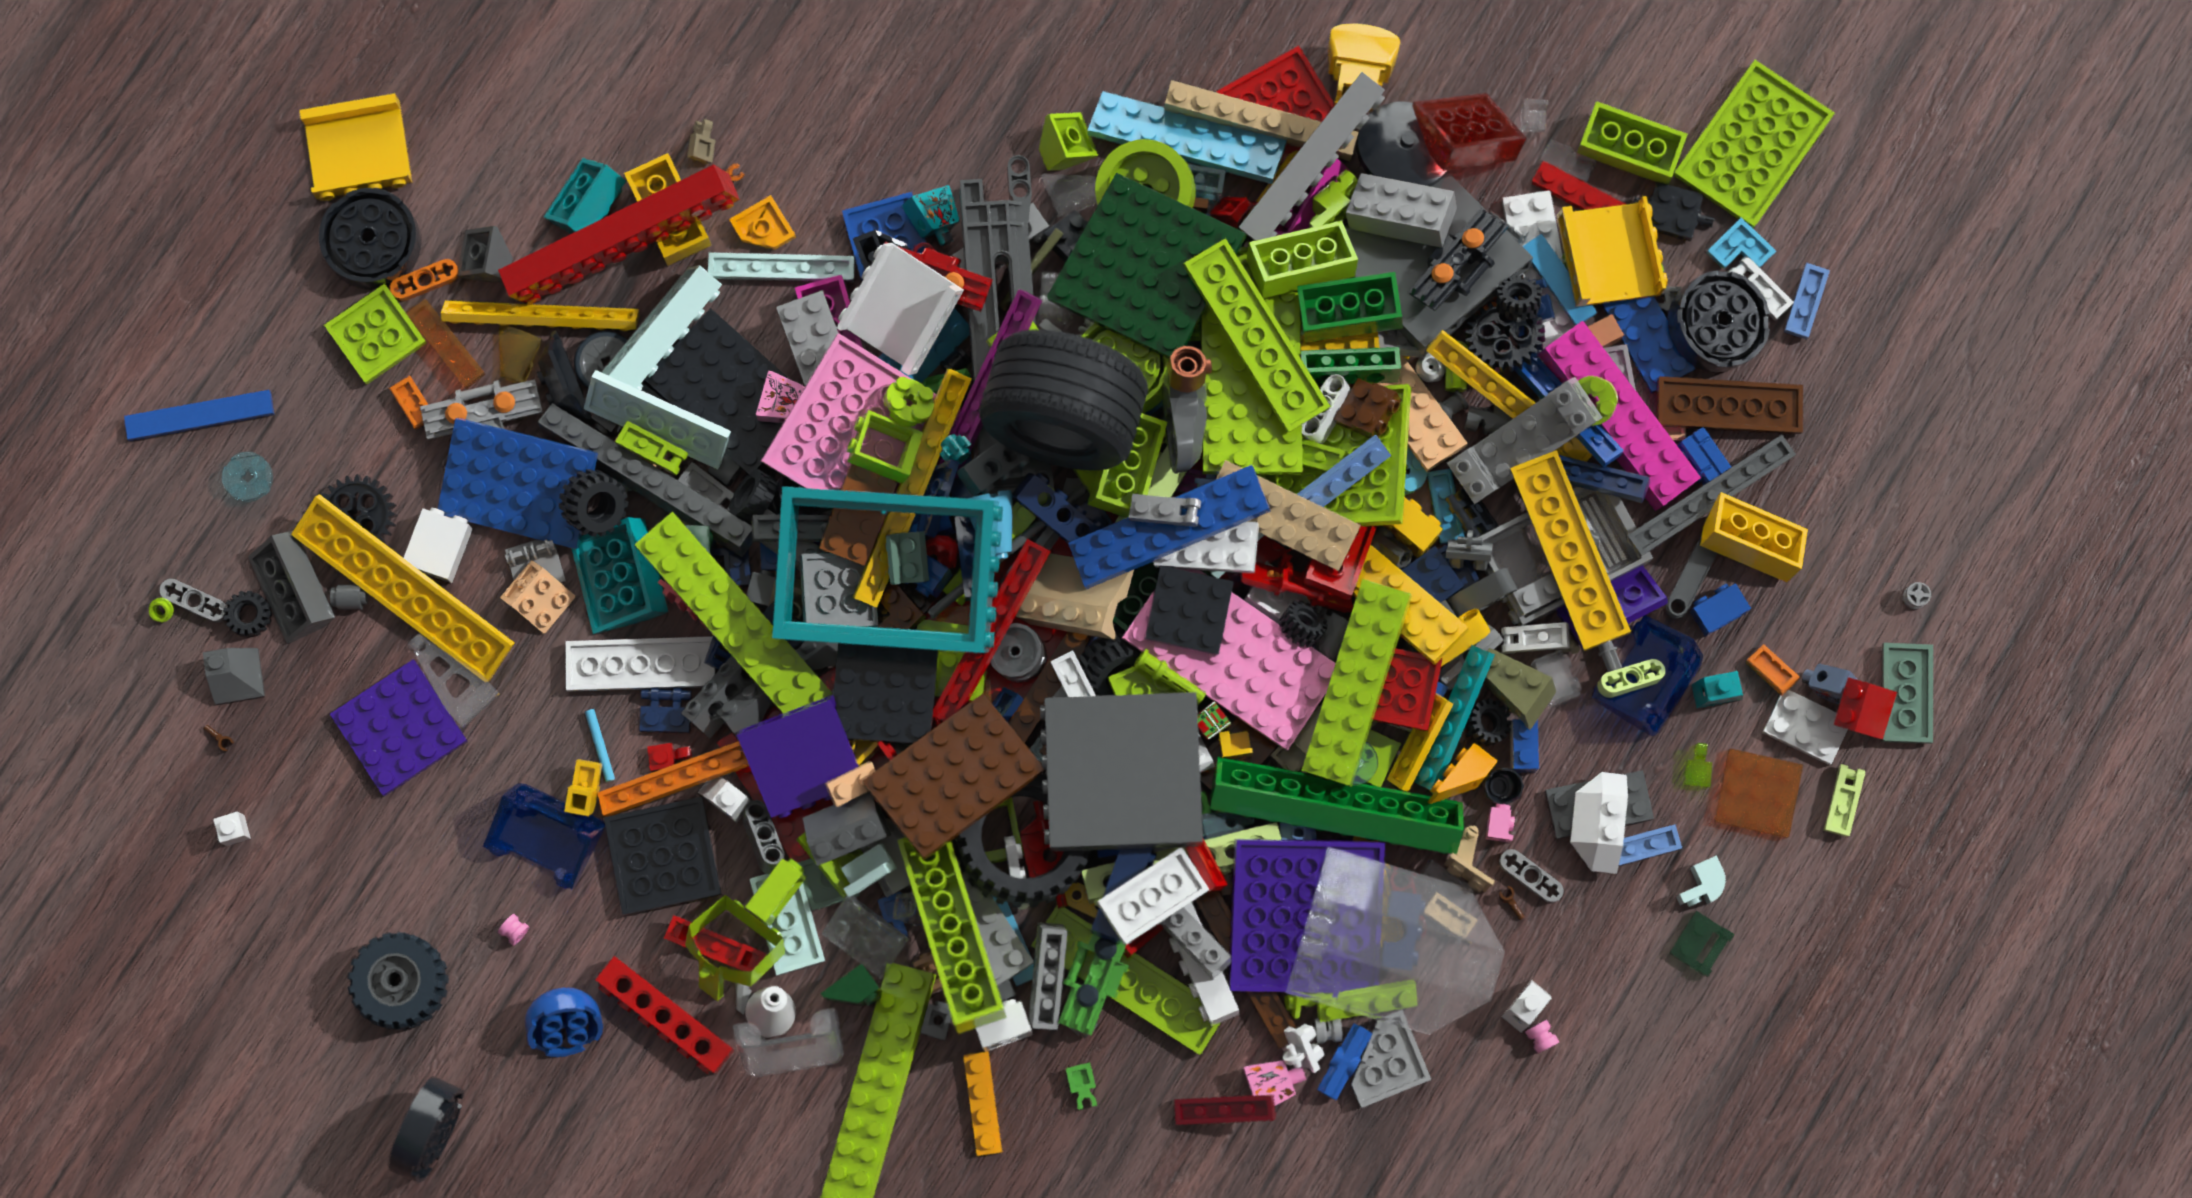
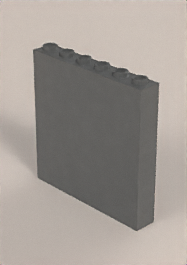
M1448 172L1438 183L1432 186L1451 190L1455 193L1457 209L1447 236L1449 234L1455 235L1457 232L1460 233L1481 208L1485 210ZM1348 224L1345 227L1358 258L1355 277L1351 278L1390 272L1396 273L1403 328L1397 330L1413 347L1419 350L1423 357L1428 353L1426 348L1441 330L1445 331L1448 335L1452 334L1470 319L1473 314H1476L1480 307L1483 308L1497 296L1498 286L1502 284L1504 279L1508 281V277L1512 276L1513 279H1516V275H1523L1531 268L1533 257L1505 231L1486 253L1494 260V266L1488 268L1470 288L1471 292L1468 296H1464L1454 290L1443 304L1434 311L1409 295L1408 291L1429 268L1427 264L1428 258L1438 247L1351 230ZM1475 261L1473 264L1466 262L1460 269L1458 274L1461 277L1462 283L1479 264L1478 261Z
M1196 692L1045 698V705L1040 706L1041 721H1046V730H1041V745H1046L1047 755H1042V768L1047 770L1048 780H1043V795H1048V804L1043 806L1044 820H1049V829L1044 830L1045 845H1050V852L1194 847L1203 845Z

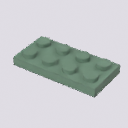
M1883 643L1882 687L1896 691L1897 695L1881 742L1932 744L1933 645Z

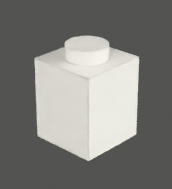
M234 812L213 819L221 844L229 846L251 839L245 815Z

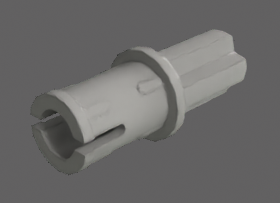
M1612 641L1598 646L1600 650L1598 653L1599 657L1603 658L1608 672L1622 668L1616 653L1618 649L1613 646Z

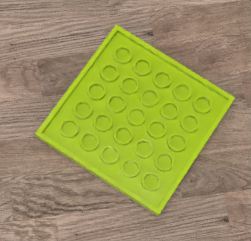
M1409 384L1384 386L1396 391L1401 398L1398 411L1392 415L1386 431L1379 437V440L1391 456L1325 505L1324 508L1361 526L1403 523L1411 387ZM1335 424L1323 445L1341 449L1351 454L1370 438ZM1303 466L1302 475H1261V477L1298 494L1325 472Z

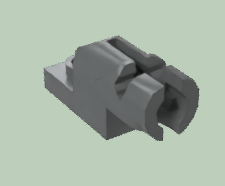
M1495 404L1493 411L1490 410V407L1469 406L1464 429L1476 432L1478 426L1482 425V433L1490 435L1513 418Z

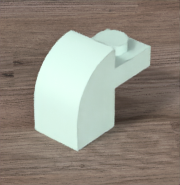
M1717 856L1690 868L1698 886L1677 895L1676 898L1680 905L1687 903L1688 907L1701 902V896L1704 897L1706 904H1709L1721 895L1725 887V874Z

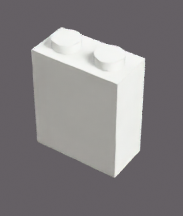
M432 507L430 511L422 509L404 559L425 575L452 583L473 529L467 524L468 520L454 515L452 519L444 516L445 512Z

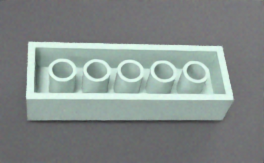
M700 265L688 267L601 373L641 390L643 387L641 382L646 376L650 378L657 371L659 366L656 364L662 357L665 359L671 354L674 349L672 347L677 339L681 340L689 331L688 325L693 320L696 322L703 315L705 310L702 308L707 302L712 303L720 294L718 289L722 284Z

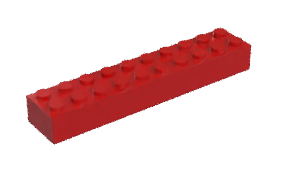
M713 164L498 271L508 296L526 304H534L539 302L541 297L548 293L554 294L563 289L562 286L568 283L580 282L584 279L583 276L604 270L605 265L611 262H621L626 259V255L647 249L648 244L654 241L661 242L668 239L669 234L675 231L687 230L693 222L707 220L712 217V213L718 210L730 209L740 199L729 173Z

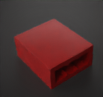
M1848 677L1833 725L1883 740L1897 692Z

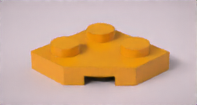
M771 195L729 219L741 241L776 250L796 238L795 233Z

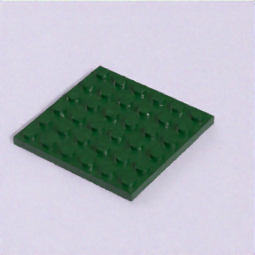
M1116 173L1046 298L1048 301L1170 359L1176 349L1187 345L1208 307L1183 267V264L1225 238L1237 255L1246 238V233Z

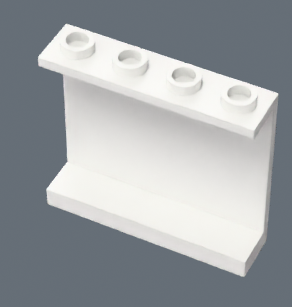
M886 243L880 245L873 256L875 260L862 274L863 281L860 287L855 288L850 296L851 303L839 315L838 320L840 322L837 329L840 331L848 329L901 364L902 372L912 375L918 372L964 289L895 244Z

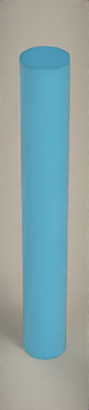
M587 710L585 715L599 762L603 763L602 772L605 782L614 781V773L595 710Z

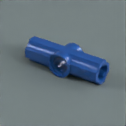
M1353 1023L1341 1047L1337 1048L1328 1065L1330 1067L1317 1089L1319 1092L1337 1100L1348 1078H1351L1361 1060L1360 1056L1371 1039V1032Z

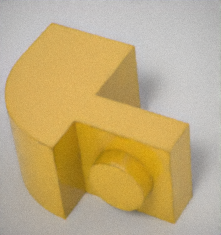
M581 759L576 760L573 783L568 787L564 812L590 816L593 813L598 800V792L600 791L599 782L603 763Z

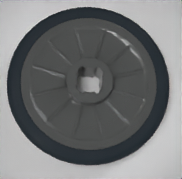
M598 332L584 339L577 348L574 358L575 371L581 383L589 389L591 377L595 370L602 372L605 369L601 360L608 358L611 361L628 340L614 332Z

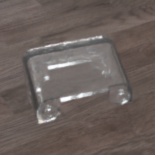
M834 1008L816 1012L811 1019L812 1033L766 1040V1037H761L759 1029L751 1023L733 1025L734 1036L744 1069L753 1077L833 1065L838 1063L844 1055L839 1015Z

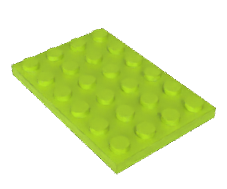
M1754 60L1676 169L1673 176L1700 194H1703V196L1737 219L1742 218L1754 229L1835 113L1757 60Z

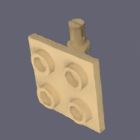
M1469 826L1463 832L1457 855L1452 853L1444 865L1448 867L1447 871L1457 878L1461 876L1469 881L1468 885L1475 891L1480 892L1482 890L1486 892L1495 881L1472 866L1478 828L1476 826Z

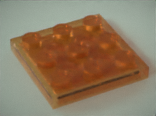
M1730 748L1728 750L1714 822L1789 838L1803 765Z

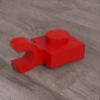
M673 743L647 746L651 772L675 765V761L692 758V750L689 747L674 750Z

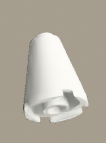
M779 987L760 989L747 1002L746 1019L749 1027L758 1035L764 1037L782 1035L794 1023L796 1016L795 1004L792 998Z

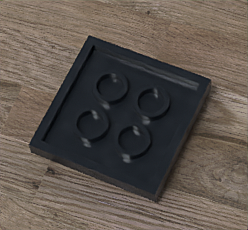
M1160 565L1144 639L1219 655L1234 581Z

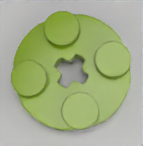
M1593 375L1578 380L1587 395L1592 394L1593 397L1598 396L1599 401L1596 402V408L1603 418L1593 425H1599L1609 420L1614 414L1618 403V395L1611 382Z
M900 377L892 383L885 392L883 399L884 406H887L890 411V417L897 423L908 427L926 422L934 408L933 391L920 382L906 377ZM904 399L911 400L913 404L911 406L906 405L907 401Z

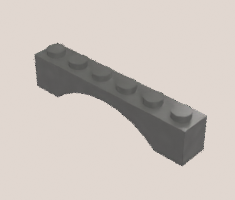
M805 641L795 651L813 671L824 667L836 666L838 643ZM754 682L744 688L731 701L726 702L717 711V714L729 731L738 739L737 734L741 729L762 722L772 701Z

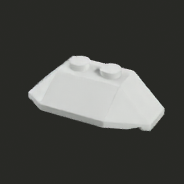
M1601 772L1575 793L1570 843L1591 871L1617 874L1624 840L1628 799L1627 775Z

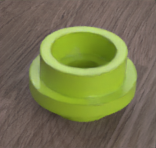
M156 598L150 603L149 615L153 620L166 622L173 616L174 608L169 600ZM159 606L165 609V613L159 610Z

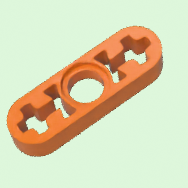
M443 259L394 279L390 285V291L398 301H407L456 281L459 270L454 261ZM448 266L450 269H453L450 271V276H446L443 273L445 271L444 267ZM436 270L437 274H440L438 275L439 281H437L432 271ZM423 274L431 276V282L427 286H421L418 283L419 277ZM412 279H413L414 285L417 287L416 290H414L413 287L410 286V285H412L411 282H410V280H412ZM403 284L405 287H408L405 289V294L396 292L399 290V285Z

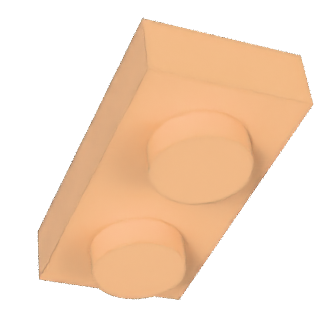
M869 761L825 783L836 807L868 792L862 781L875 772L872 762Z

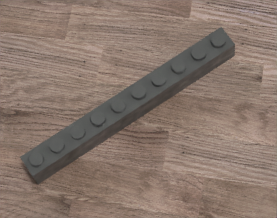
M553 403L538 421L541 433L557 443L597 452L596 468L667 512H673L680 520L685 521L689 525L710 526L713 540L738 556L743 557L752 545L751 525L634 453L617 445L613 440Z

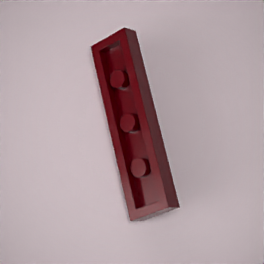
M1274 1094L1174 1099L1176 1125L1276 1120Z

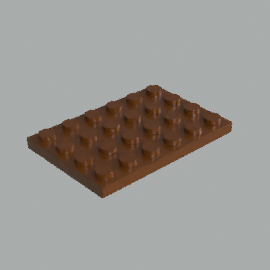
M981 694L865 778L862 783L922 859L925 860L1044 773L1045 768H1042V764L987 697Z

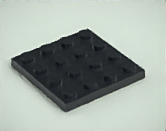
M838 643L833 697L836 702L835 709L848 740L914 744L932 731L938 650Z
M703 797L604 817L622 914L624 916L722 895Z

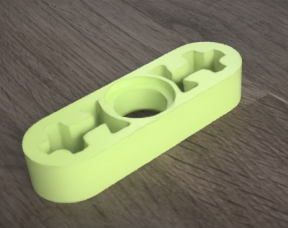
M1650 659L1605 673L1599 680L1597 687L1603 696L1612 698L1657 684L1665 675V667L1659 660ZM1649 669H1651L1652 671H1656V672H1657L1656 675H1655L1654 673H1649V674H1646V673L1648 672ZM1631 673L1635 675L1637 683H1630L1626 679V674ZM1619 680V683H1617L1614 686V688L1606 685L1607 681L1609 684H1613Z

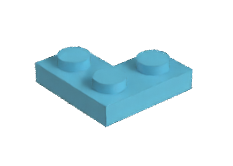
M1740 218L1707 251V254L1723 270L1740 253L1743 256L1749 257L1760 268L1775 254L1776 250L1748 223Z

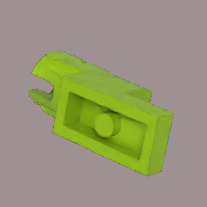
M1345 170L1336 177L1338 182H1329V185L1314 196L1312 210L1316 215L1311 219L1309 228L1343 221L1347 218L1346 211L1358 183V179L1350 171Z

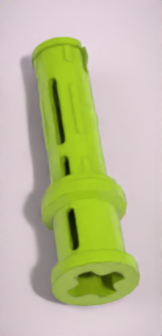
M1147 648L1141 652L1133 667L1136 669L1141 668L1151 675V679L1157 681L1160 679L1179 693L1196 692L1197 705L1200 704L1206 695V691L1203 692L1202 689L1167 667V661H1160L1151 655Z

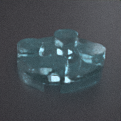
M241 452L234 455L227 466L224 467L222 481L225 489L234 498L246 502L255 501L270 492L273 482V471L270 464L254 452ZM245 471L254 474V477L248 483L241 479L242 476H245Z

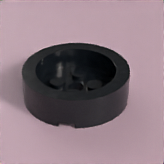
M362 188L346 193V196L336 203L333 202L328 208L319 228V245L323 257L339 278L354 287L374 290L383 284L389 287L393 280L408 274L412 270L421 250V233L416 219L397 196L381 189ZM366 231H373L375 237L372 241L366 243L362 240V236Z
M1711 271L1690 281L1677 292L1671 302L1668 313L1669 334L1677 351L1690 364L1705 371L1724 372L1750 361L1762 350L1770 332V329H1768V315H1770L1763 294L1749 279L1735 272ZM1719 313L1727 316V325L1719 324Z
M431 1077L424 1084L405 1115L395 1138L388 1163L390 1171L418 1184L427 1178L432 1171L429 1165H432L435 1159L439 1160L459 1118L462 1105L458 1101L464 1097V1090L437 1077Z

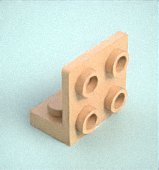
M531 560L500 598L542 633H546L575 599V595L543 567Z

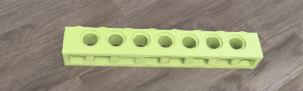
M1277 822L1207 839L1205 842L1215 858L1220 871L1225 875L1231 873V869L1234 866V859L1228 858L1225 852L1227 849L1234 848L1235 839L1281 840ZM1181 847L1155 852L1157 856L1154 864ZM1182 847L1183 850L1185 851V853H1186L1187 856H1188L1189 854H1188L1186 848H1185V847ZM1115 862L1082 870L1089 904L1095 903V906H1098L1096 902L1103 898L1106 890L1103 883L1110 878Z

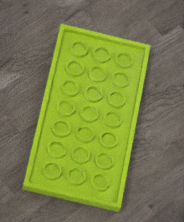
M1298 290L1263 298L1300 357V306ZM1207 307L1201 318V352L1205 355L1206 359L1211 360L1212 373L1206 374L1205 380L1207 400L1204 405L1206 407L1207 424L1202 443L1203 474H1219L1224 461L1227 460L1241 468L1252 465L1257 475H1302V425L1289 433L1286 432L1210 308Z

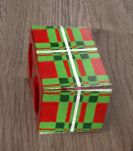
M1215 701L1197 715L1198 732L1201 733L1205 741L1231 725Z

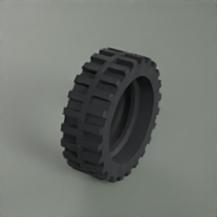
M1041 774L1010 798L1018 796L1029 797L1047 805L1048 795H1043V780H1048V776ZM987 815L954 838L957 844L955 854L961 860L959 867L962 873L966 871L970 876L968 882L972 886L977 884L982 889L980 894L986 898L990 894L997 898L996 903L1003 905L1005 901L1013 903L1012 907L1020 908L1022 904H1029L1030 908L1037 907L1040 902L1046 901V903H1049L1057 895H1063L1079 877L1091 850L1064 851L1059 862L1050 871L1035 878L1023 879L1003 873L987 858L981 841L982 826Z

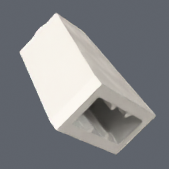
M721 777L707 781L698 791L701 796L736 823L744 815L746 805L751 802L746 795Z

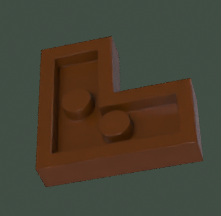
M889 583L885 587L880 602L890 615L878 628L913 630L927 617L900 584L891 585Z

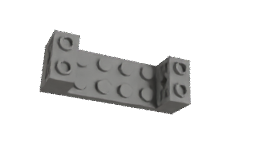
M1574 377L1447 464L1475 504L1513 479L1510 468L1555 451L1603 417Z

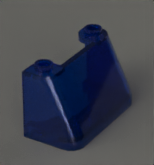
M1644 615L1633 627L1632 633L1634 634L1636 644L1622 664V668L1650 659H1656L1664 665L1665 675L1657 684L1612 698L1603 696L1596 685L1592 697L1597 703L1650 736H1655L1700 668L1703 661V653L1693 638ZM1649 669L1646 673H1654L1655 675L1657 674L1656 671H1652L1651 669ZM1631 673L1626 674V679L1630 683H1637L1635 675ZM1619 680L1613 684H1609L1607 681L1606 685L1614 688V686L1617 683H1619Z
M518 783L503 794L483 847L495 856L507 855L510 852L523 856L554 871L553 878L558 886L573 889L577 885L602 835L605 823L593 815L584 816L564 812L565 802L530 785Z

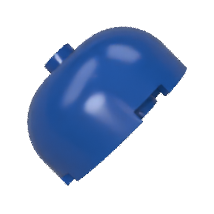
M556 988L543 993L532 1002L525 1017L528 1044L532 1049L537 1048L544 1051L545 1056L565 1057L585 1051L583 1045L591 1043L593 1040L598 1041L603 1032L601 1013L597 1003L589 994L575 988ZM588 1022H589V1029H588V1032H587V1030H586V1025H587ZM561 1028H566L569 1044L576 1046L570 1048L560 1046L563 1043Z

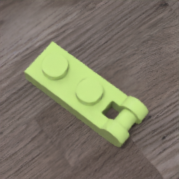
M1839 765L1823 831L1845 837L1850 836L1865 770L1858 768L1857 770H1852L1847 765ZM1846 778L1853 780V786L1845 784Z

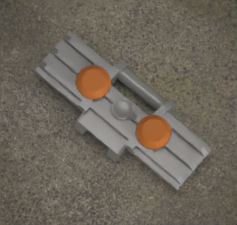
M535 379L501 387L499 380L494 381V384L466 391H461V389L455 390L456 397L454 399L420 406L427 440L452 434L455 418H462L505 429L502 422L543 413ZM495 394L494 399L465 406L464 401Z

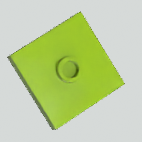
M1370 730L1355 778L1372 786L1381 787L1401 743Z

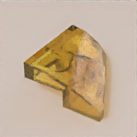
M500 325V376L516 384L526 382L533 367L532 361L542 339L519 329Z

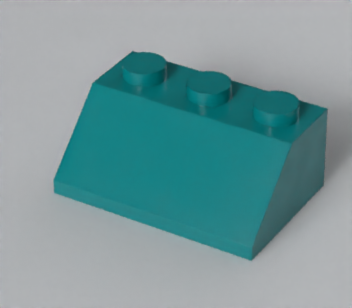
M582 158L544 215V218L572 234L605 217L615 198L621 194L626 180L608 165Z

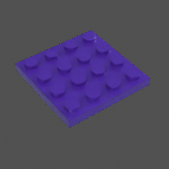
M414 659L330 713L384 797L468 742Z

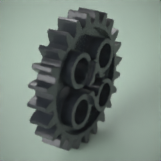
M1489 302L1488 310L1480 307V316L1477 314L1472 315L1473 322L1467 323L1469 330L1465 331L1467 338L1465 339L1466 346L1469 347L1468 350L1485 364H1489L1493 370L1499 367L1500 373H1503L1505 368H1509V371L1513 373L1514 366L1523 370L1522 363L1525 362L1531 365V357L1538 358L1537 350H1543L1542 342L1546 341L1545 327L1542 325V318L1537 317L1535 314H1533L1531 319L1526 316L1525 321H1521V317L1514 321L1513 316H1510L1509 319L1505 318V313L1501 315L1499 309ZM1486 334H1492V335L1489 336V337H1485V336H1484V335H1486Z
M358 474L355 475L354 481L348 475L345 476V483L337 479V488L329 485L328 488L331 493L329 495L322 493V496L363 528L368 521H372L374 526L370 533L385 544L384 534L392 536L388 527H396V524L391 522V518L398 516V514L391 512V509L397 505L388 502L393 498L392 494H385L388 488L384 485L379 487L380 482L376 479L371 483L369 476H365L362 481L361 476ZM357 493H359L358 500H356ZM344 497H349V505L346 508H341V500ZM369 497H373V506L370 508H366V499ZM358 511H360L361 515L357 516L355 519L353 517V514H356Z

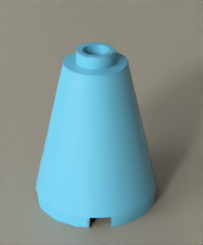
M1011 490L998 491V495L988 493L968 498L998 501L999 506L1003 507L1002 522L997 524V531L1001 532L1000 547H996L995 557H999V560L1008 558L1007 553L1012 552ZM969 517L976 531V517Z

